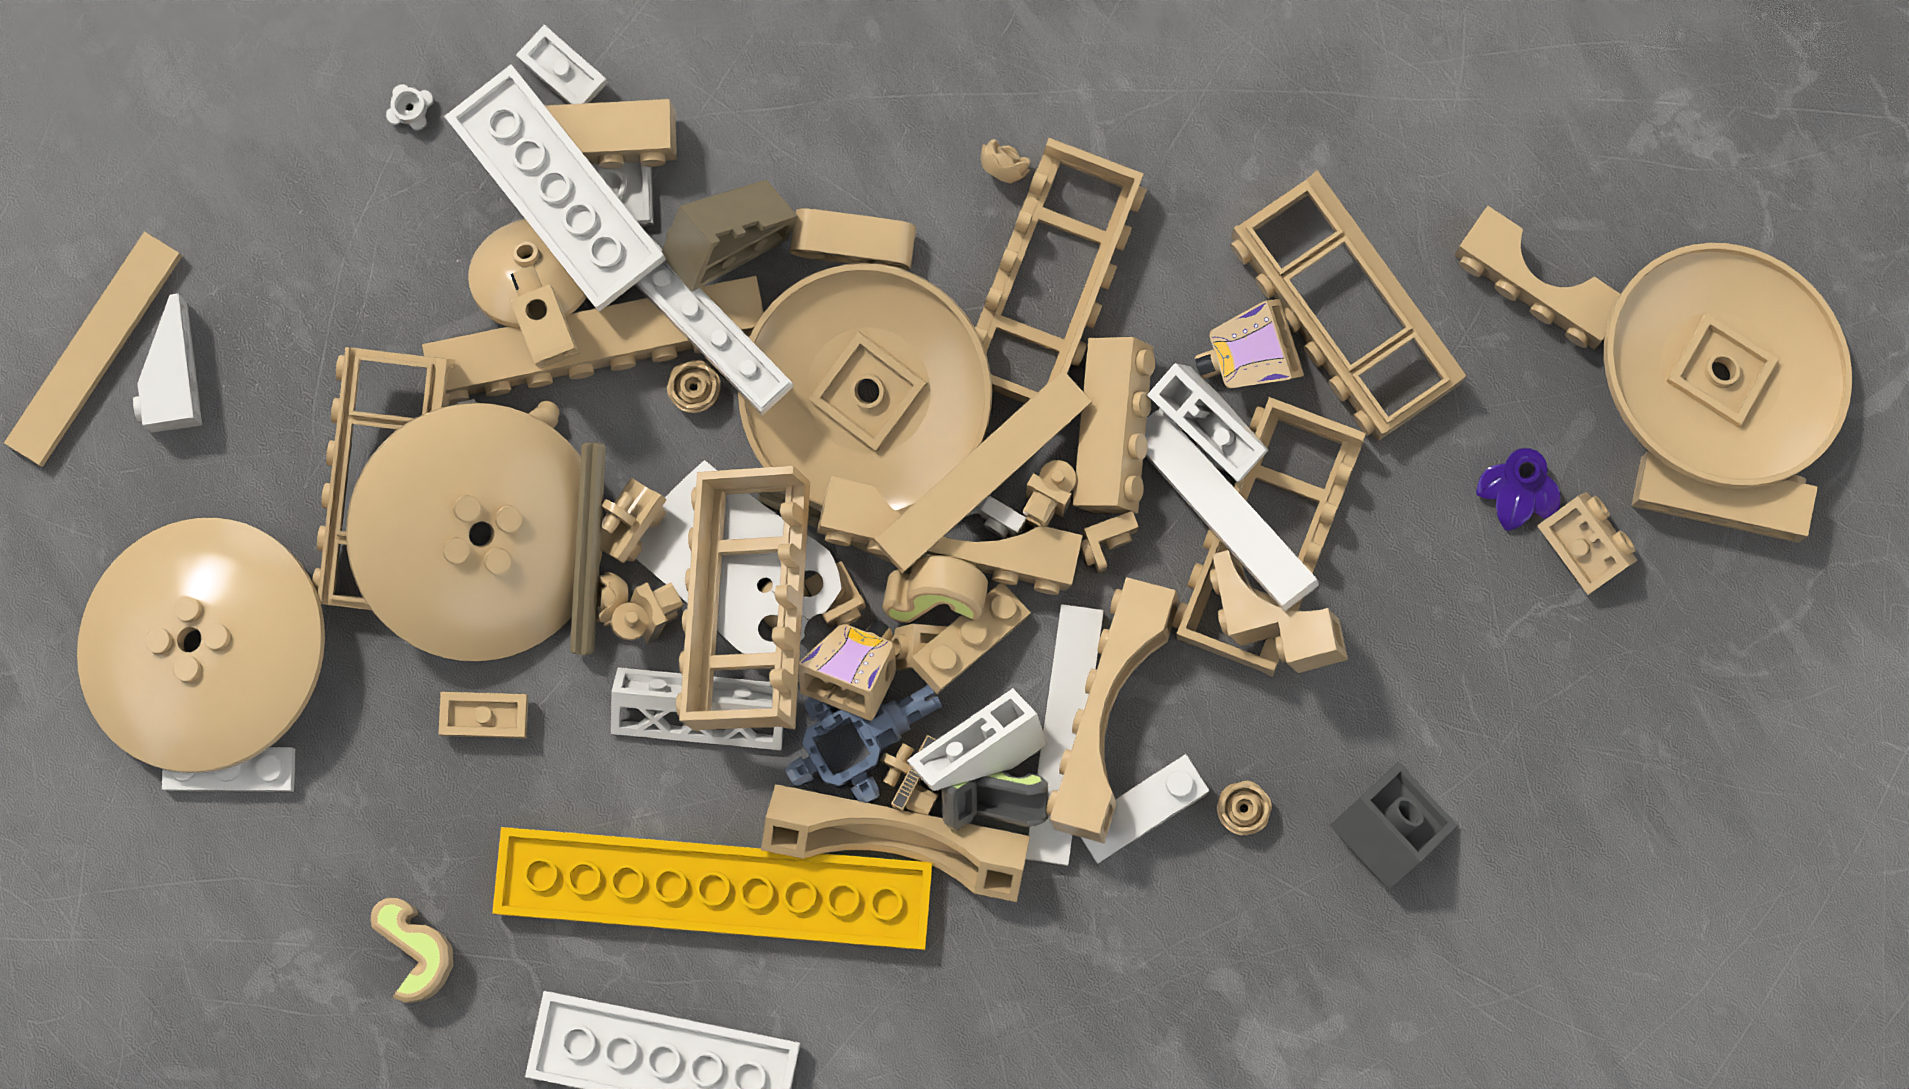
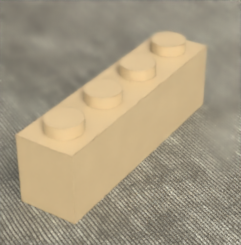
M670 99L545 106L591 164H598L599 167L605 169H617L623 167L626 162H640L643 166L657 167L664 165L665 160H677L676 111Z
M1135 337L1088 339L1084 393L1092 402L1081 412L1073 506L1091 513L1125 514L1133 511L1134 514H1138L1139 501L1143 496L1144 486L1141 475L1143 458L1147 454L1146 421L1151 411V398L1147 394L1150 389L1151 374L1155 369L1153 346Z
M1647 451L1640 460L1631 506L1799 543L1808 537L1817 486L1806 484V478L1798 475L1764 487L1726 488L1699 482L1677 472Z

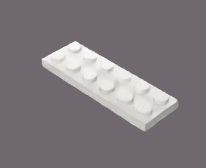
M509 65L444 116L599 312L666 260L663 253L512 65Z
M544 991L525 1077L582 1089H791L800 1043Z

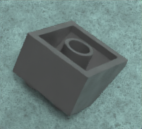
M1397 762L1330 826L1340 836L1341 840L1369 867L1372 874L1379 878L1388 889H1391L1416 867L1457 824L1409 772Z

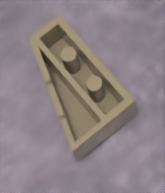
M767 180L759 181L679 206L673 224L666 233L667 239L662 253L666 258L667 264L689 290L693 292L788 240L798 215Z

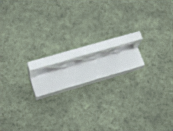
M629 668L617 669L611 692V734L772 750L782 749L783 727H774V734L768 735L758 734L751 728L713 729L695 732L685 724L683 726L670 725L663 716L669 712H677L676 699L682 690V674ZM714 677L711 711L772 708L773 687L770 682ZM621 707L638 708L646 718L640 722L622 721Z

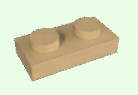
M441 692L438 735L527 739L529 696L527 694Z

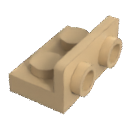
M1585 492L1537 526L1587 595H1589L1621 571L1631 566L1637 559L1633 555V552L1636 550L1630 538L1621 530L1616 532L1607 518L1610 517V513L1605 504L1597 496L1591 497Z

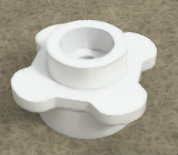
M404 84L396 86L392 91L391 108L386 112L388 121L393 125L399 123L410 125L413 130L423 129L427 124L425 118L427 108L433 104L431 93L427 90L419 92ZM408 104L413 105V109L411 111L406 110V106Z

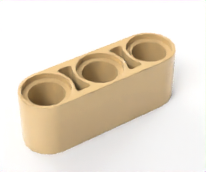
M804 208L795 211L798 217L793 226L789 251L795 256L845 264H881L899 267L903 270L911 268L916 226L911 223Z

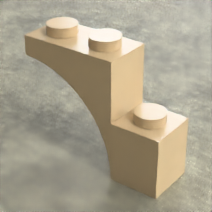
M1226 550L1212 554L1215 569L1210 571V577L1214 591L1217 595H1221L1223 609L1218 611L1221 629L1225 635H1229L1241 646L1279 636L1276 637V647L1281 661L1286 662L1298 673L1348 660L1340 619L1328 608L1317 611L1286 610L1284 612L1281 607L1266 602L1256 594L1247 580L1242 564L1231 551Z

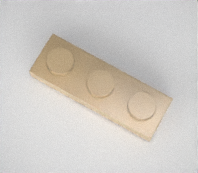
M1000 583L986 594L983 613L978 619L973 620L961 615L913 655L908 663L932 690L938 694L1026 620L1031 612L1005 584Z

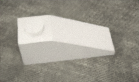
M171 294L168 298L137 383L139 396L133 398V408L137 422H142V425L152 433L202 425L188 305L179 294Z
M1175 363L1147 394L1237 482H1240L1268 451L1220 394L1190 366Z
M1011 689L907 761L909 766L928 787L935 791L1012 769L1045 747L1047 742L1037 713L1014 689Z
M1185 754L1116 799L1117 805L1105 843L1082 837L1081 839L1097 864L1206 796L1209 789Z

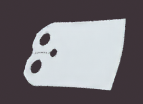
M705 460L665 497L666 502L662 507L665 509L666 515L658 526L647 528L640 539L642 550L636 558L666 585L672 583L678 595L687 603L688 591L685 585V574L691 564L688 533L690 528L693 527L694 522L691 492L693 487H696L697 472L718 471ZM750 494L726 495L723 540L783 536L784 520ZM808 535L805 571L818 572L823 579V588L815 596H803L801 640L805 637L804 630L808 620L815 615L825 614L841 591L840 576L833 556L829 550ZM777 552L722 556L717 631L743 654L776 652V645L773 642L761 638L758 626L766 616H778L779 603L775 599V588L780 585L781 561L778 558ZM767 577L771 579L773 587L769 592L762 593L758 590L757 583L760 579Z

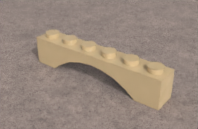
M831 476L827 484L816 533L826 535L825 541L832 544L850 546L851 541L868 545L867 551L886 556L873 541L897 520L901 514L885 501L874 486ZM1039 526L1022 535L999 541L970 542L942 537L920 558L930 555L950 556L965 561L982 572L993 574V581L1007 585H1017L1018 580L1034 584L1035 591L1058 595L1060 590L1066 591L1072 585L1082 535Z
M1126 577L1123 589H1116L1110 607V613L1114 614L1110 630L1104 629L1098 643V654H1102L1097 670L1093 668L1090 670L1086 680L1085 693L1089 694L1084 710L1078 709L1072 726V733L1076 734L1072 750L1066 749L1060 762L1059 774L1063 775L1059 791L1052 790L1047 803L1046 814L1050 815L1049 820L1057 831L1105 843L1117 805L1109 784L1105 765V733L1109 714L1120 689L1131 673L1151 653L1168 642L1172 623L1180 604L1176 590Z
M775 784L765 819L761 850L803 859L822 853L843 850H872L894 853L922 862H931L933 867L957 879L974 894L1017 902L1030 836L973 824H966L960 829L954 830L945 825L942 818Z

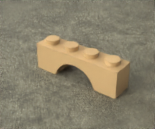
M1487 205L1454 255L1460 259L1459 265L1473 276L1480 277L1483 275L1494 282V288L1507 299L1515 301L1518 298L1530 306V313L1538 320L1546 324L1554 322L1566 330L1565 336L1577 346L1582 348L1590 346L1595 350L1605 337L1611 311L1620 293L1596 277H1592L1588 281L1573 287H1556L1539 280L1528 269L1522 257L1521 237L1523 228Z

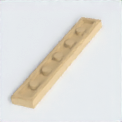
M145 231L143 232L4 444L39 466H44L182 258L179 252Z
M1062 370L875 538L873 542L904 573L1092 401Z

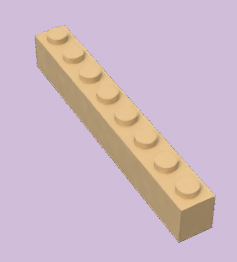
M751 276L700 287L749 338L755 325L764 313L757 277ZM648 298L606 306L600 312L597 309H591L570 314L565 319L579 354L541 369L534 364L520 328L504 327L422 344L424 356L455 360L454 368H448L446 393L450 395L449 405L469 400V395L485 392L486 396H499L511 392V386L527 383L529 388L543 387L553 383L552 378L569 375L570 379H581L594 375V369L610 366L613 371L625 370L636 366V360L652 357L653 362H663L678 357L677 352L694 349V353L701 352Z

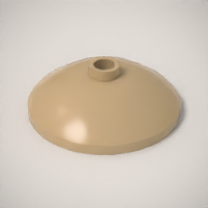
M526 219L507 224L489 235L478 247L470 263L468 281L473 299L486 316L505 326L520 328L510 303L511 299L518 297L510 274L520 269L535 266L542 287L549 284L553 287L565 318L581 306L587 296ZM532 255L529 258L522 259L525 256ZM542 304L534 306L531 310L534 320L542 319L547 313Z

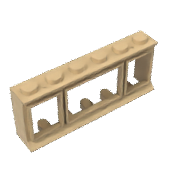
M1048 138L1040 164L1034 174L1028 195L1019 213L1009 244L1005 249L995 280L989 290L983 311L975 327L986 353L995 330L998 329L1059 353L1048 383L1062 370L1067 374L1070 365L1079 367L1087 347V343L1080 341L1085 326L1094 328L1102 308V304L1095 302L1100 287L1109 289L1117 268L1116 265L1110 263L1115 248L1121 251L1124 250L1132 227L1125 225L1130 210L1138 213L1147 190L1139 186L1143 173ZM1060 164L1122 187L1106 231L1043 207ZM1038 221L1100 245L1065 339L1002 316L1003 309ZM991 374L992 391L1023 403H1027L1038 393Z
M1318 170L1251 218L1234 227L1231 236L1234 242L1230 244L1234 254L1242 264L1250 263L1258 274L1255 277V281L1268 299L1271 297L1280 299L1290 331L1294 333L1298 330L1307 342L1304 349L1308 357L1317 367L1321 365L1325 367L1332 377L1329 380L1332 390L1341 401L1348 399L1357 412L1353 415L1357 425L1367 436L1372 433L1377 441L1381 440L1461 385L1467 375ZM1309 195L1335 233L1281 269L1255 231ZM1342 244L1346 246L1404 327L1403 330L1352 365L1290 281ZM1411 340H1414L1442 380L1388 417L1359 376Z
M345 347V354L339 355L336 364V380L341 381L340 398H334L331 409V422L337 424L335 441H329L326 454L327 466H332L330 483L324 484L321 500L322 508L327 509L326 525L320 526L317 535V550L323 551L321 568H316L314 571L312 583L321 604L371 610L362 597L335 594L340 545H347L346 531H342L353 428L354 424L399 429L415 418L355 411L361 360L427 368L422 415L449 406L450 395L446 393L448 368H454L455 360Z
M1269 397L1265 408L1257 406L1249 429L1255 432L1256 437L1266 448L1269 446L1278 421L1342 444L1325 489L1261 466L1264 456L1240 482L1236 481L1235 486H1233L1246 502L1255 479L1319 503L1298 559L1313 574L1362 448L1366 433ZM1209 528L1203 544L1204 548L1209 549L1204 565L1195 564L1187 587L1194 589L1188 605L1180 603L1172 623L1173 627L1178 628L1177 640L1273 677L1280 659L1276 647V637L1279 636L1266 639L1260 656L1196 632L1212 589H1214L1210 577V571L1215 569L1212 554L1228 550ZM1253 589L1260 598L1280 607L1269 594ZM1303 598L1288 610L1298 611Z
M794 466L697 472L696 487H693L691 492L694 522L693 527L690 528L688 533L691 564L685 574L688 606L682 615L685 648L679 657L682 690L676 699L679 721L695 732L713 729L761 727L795 729L810 480ZM786 491L785 503H782L780 506V515L782 520H784L783 536L723 540L726 495ZM777 552L778 558L781 561L780 585L775 588V599L779 603L777 627H774L772 631L776 652L715 655L722 556ZM775 668L770 671L769 675L770 684L773 687L772 708L711 711L714 671Z

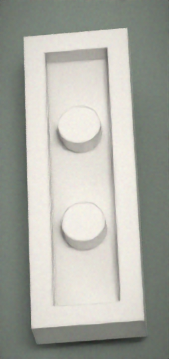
M269 747L246 762L214 772L181 773L163 769L162 790L294 792L295 749L292 747Z

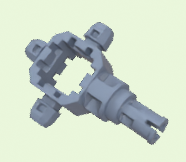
M927 684L925 685L926 687L897 703L895 700L885 705L881 703L872 721L842 709L833 714L831 712L834 709L833 706L808 697L805 699V708L811 720L816 719L818 723L806 729L802 743L809 757L803 760L800 756L785 769L794 786H802L813 781L812 776L819 773L825 785L841 789L852 783L854 787L851 788V791L860 802L870 803L879 798V788L874 777L869 778L867 773L878 768L881 751L902 739L901 735L910 730L909 725L935 710L943 708L937 696L929 701H925L934 696L935 692ZM852 722L870 755L865 757V760L833 776L814 742L819 740V737L842 724L846 725Z

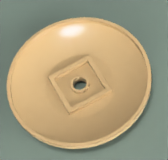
M1702 243L1681 247L1668 252L1650 262L1626 285L1619 295L1607 323L1604 339L1605 373L1609 390L1622 419L1639 442L1657 459L1677 472L1699 482L1726 488H1756L1775 484L1793 477L1806 469L1827 450L1839 433L1846 418L1852 391V368L1847 342L1839 322L1824 298L1802 275L1787 264L1761 251L1728 243ZM1719 362L1724 364L1730 372V379L1724 381L1717 378L1712 371V363Z
M868 263L847 264L814 273L798 281L773 301L762 314L749 337L793 383V388L763 415L738 391L739 410L748 442L764 468L794 466L810 480L809 500L823 506L827 484L831 476L874 486L885 501L902 515L984 440L992 408V380L988 358L975 327L956 302L940 288L914 273L897 267ZM866 378L875 381L879 387V396L872 403L863 401L857 391L860 381Z
M466 403L442 407L427 412L396 430L379 446L363 468L356 482L347 515L346 540L350 567L356 584L373 613L392 632L411 645L430 654L460 661H487L509 657L540 644L556 633L572 617L581 463L579 453L561 434L540 419L525 412L495 404ZM477 522H486L491 528L490 540L482 546L473 545L469 539L470 528ZM600 550V561L602 556V550Z
M195 518L168 524L154 530L129 546L113 561L95 586L86 605L78 635L77 662L80 684L87 705L101 729L114 743L136 759L152 766L181 773H206L227 769L246 762L265 751L290 729L301 715L315 689L321 671L325 645L324 618L321 603L310 576L291 551L278 540L248 524L221 518ZM193 630H198L202 638L200 646L193 652H186L184 648L186 635Z

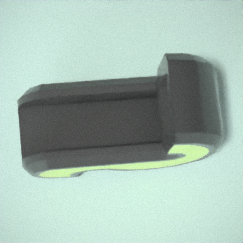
M1006 771L942 788V819L945 825L954 830H958L970 823L974 816L1027 827L1040 825L1049 817L1046 814L1048 782L1043 777L1028 773L1024 777H1013Z

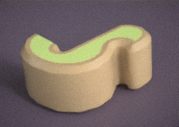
M930 555L922 557L912 564L911 573H902L897 569L889 574L882 608L891 619L910 623L943 603L948 604L951 610L976 620L983 613L988 581L982 571L965 561L950 556Z
M386 898L373 907L371 912L372 928L418 961L416 967L404 980L393 998L410 1004L426 1001L434 996L446 983L453 967V947L446 936L433 927L411 925V918L418 914L415 906L398 898Z

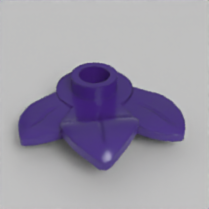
M1519 448L1507 457L1505 463L1488 467L1480 476L1477 484V496L1486 499H1496L1497 517L1506 531H1511L1523 525L1532 516L1533 512L1547 519L1560 508L1561 495L1559 487L1547 476L1548 467L1543 455L1532 448ZM1524 462H1531L1534 466V471L1529 477H1522L1519 474V467Z

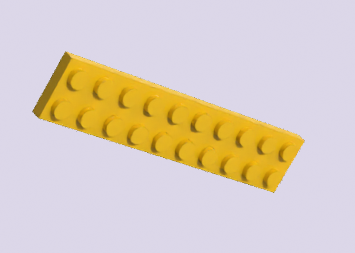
M501 827L492 914L925 950L932 863L834 854H818L803 859L764 851L761 848Z

